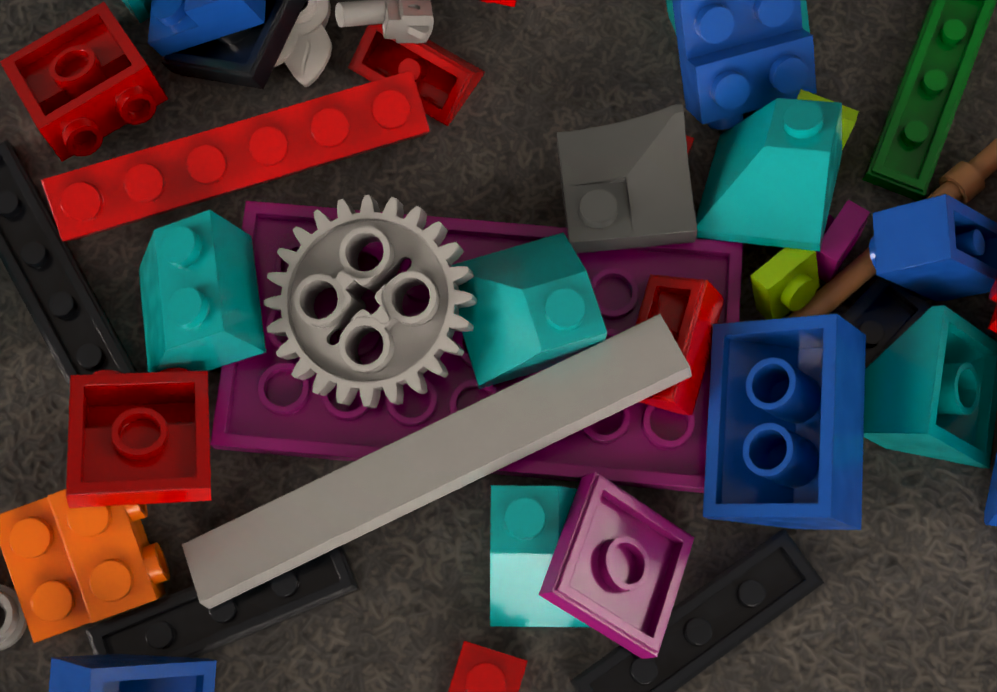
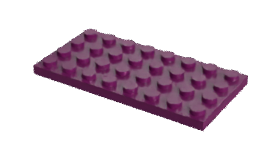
M258 201L245 202L242 230L252 236L266 353L221 367L210 442L213 448L354 462L538 373L535 372L479 389L462 332L455 331L452 340L465 351L463 356L444 352L440 360L448 371L447 377L444 378L429 370L425 372L423 376L428 391L425 394L417 393L408 384H404L403 404L391 403L384 390H381L377 408L363 406L360 390H358L350 406L337 403V384L326 396L313 393V383L317 373L304 381L294 378L291 374L300 357L290 360L279 358L276 351L288 340V337L277 336L267 332L266 327L282 318L281 312L264 306L265 299L281 295L282 290L281 286L267 279V275L271 272L287 271L289 264L278 255L277 251L279 248H285L297 252L301 244L293 232L296 226L313 234L318 230L313 212L318 209L333 221L338 218L337 208ZM427 216L423 229L425 230L431 224L438 221L447 228L448 232L440 246L457 242L464 250L460 258L453 264L563 232L567 237V229L565 227ZM696 239L693 243L577 253L587 270L607 330L606 340L635 326L650 274L708 280L724 299L718 324L739 322L743 243ZM381 242L369 243L363 247L358 257V265L361 271H369L379 265L384 253ZM405 259L400 264V269L396 276L399 273L406 272L411 267V259ZM414 286L406 292L402 301L403 312L406 316L419 315L426 309L430 299L427 286ZM335 288L323 290L315 299L314 311L318 319L326 318L335 310L338 301ZM368 290L361 299L367 306L365 310L373 314L380 305L375 299L376 294ZM345 328L335 331L331 335V345L339 342L340 335ZM379 331L368 333L359 342L358 356L364 365L373 363L383 351V338ZM712 346L692 415L677 414L638 402L491 474L580 482L582 476L597 472L615 485L704 493Z

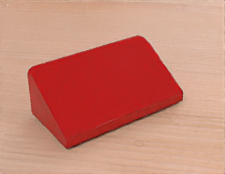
M382 24L367 26L348 66L350 70L371 82L412 70L425 114L446 126L450 125L485 73V71L429 39L426 43H396V39H384Z
M650 274L635 326L661 314L690 365L692 377L640 401V403L677 414L689 416L693 414L712 346L713 324H718L724 300L723 296L708 280Z

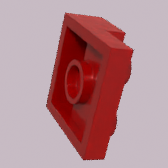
M104 1L0 61L36 127L62 162L73 155L82 157L93 154L100 148L105 136L127 123L138 125L147 122L154 115L156 106L168 100L149 66Z
M167 368L160 372L122 373L116 370H100L87 375H70L66 475L68 507L82 508L212 501L208 371Z

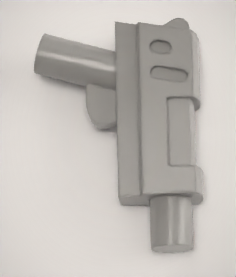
M361 0L338 2L335 6V18L339 27L382 24L384 39H396V43H426L433 30L434 18L431 0Z

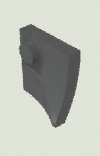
M683 104L671 105L664 109L617 123L557 132V153L567 238L576 254L695 242L698 230L690 180Z

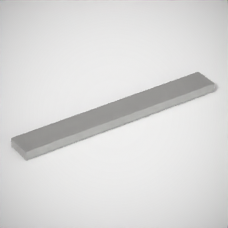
M658 314L182 544L199 603L211 609L692 377L690 365L661 314Z

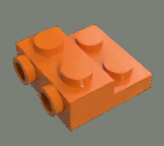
M66 489L47 495L43 499L0 514V547L33 643L88 623H95L155 601L166 594L162 582L170 579V572L165 555L157 542L149 544L141 519L148 517L147 504L69 508L66 499Z

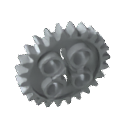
M364 195L360 213H356L348 202L340 199L337 203L338 218L333 221L317 209L313 213L318 230L310 234L296 226L293 232L301 244L297 252L285 248H279L277 251L278 255L289 264L287 271L271 272L267 275V279L282 287L281 295L264 300V306L281 312L282 318L266 327L267 332L277 336L288 337V340L276 351L277 356L286 360L300 357L291 375L296 379L304 381L317 373L312 392L326 396L337 384V403L349 406L355 399L358 390H360L363 406L368 408H377L381 390H384L391 403L403 404L404 384H408L417 393H427V384L423 374L429 370L446 378L448 371L440 357L444 352L463 356L465 352L459 344L452 340L454 332H467L474 329L473 324L459 316V309L477 304V298L471 293L459 291L458 287L474 277L473 271L465 266L452 267V264L460 258L464 250L457 242L440 246L448 232L447 228L440 221L431 224L423 230L426 224L427 213L419 206L414 207L403 219V204L395 197L389 199L382 213H380L377 201L370 195ZM381 242L384 253L379 265L372 270L361 271L358 265V257L363 247L369 243ZM405 259H411V267L406 272L399 273L396 276L400 269V264ZM414 286H427L430 299L426 309L419 315L406 316L402 308V301L406 292ZM335 288L338 297L335 310L326 318L318 319L314 311L315 299L323 290ZM368 290L376 294L375 299L380 305L373 314L365 310L367 306L361 299ZM345 328L340 335L339 342L331 345V335L335 331ZM379 331L383 338V351L373 363L364 365L358 356L359 342L368 333Z

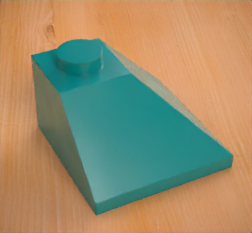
M776 98L721 134L696 216L698 230L696 238L820 252L842 158V103Z
M564 232L452 265V267H469L474 274L472 279L458 287L459 291L473 294L477 298V304L459 309V316L474 325L473 331L462 332L479 389L542 371L606 340L607 330L587 270Z
M945 305L932 306L865 369L864 438L886 449L990 469L997 412V342Z
M491 485L490 627L591 628L538 595L577 489L562 486Z

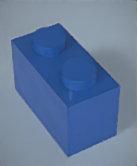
M947 194L872 213L874 236L870 239L869 253L877 276L934 301H947L991 291L997 279V222Z

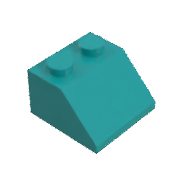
M207 210L154 229L138 269L148 372H160L167 368L210 371L266 353L252 236L212 210Z

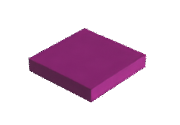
M597 472L587 474L581 478L538 595L642 659L658 657L694 537Z

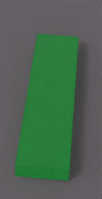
M931 0L862 180L916 201L924 198L997 0Z

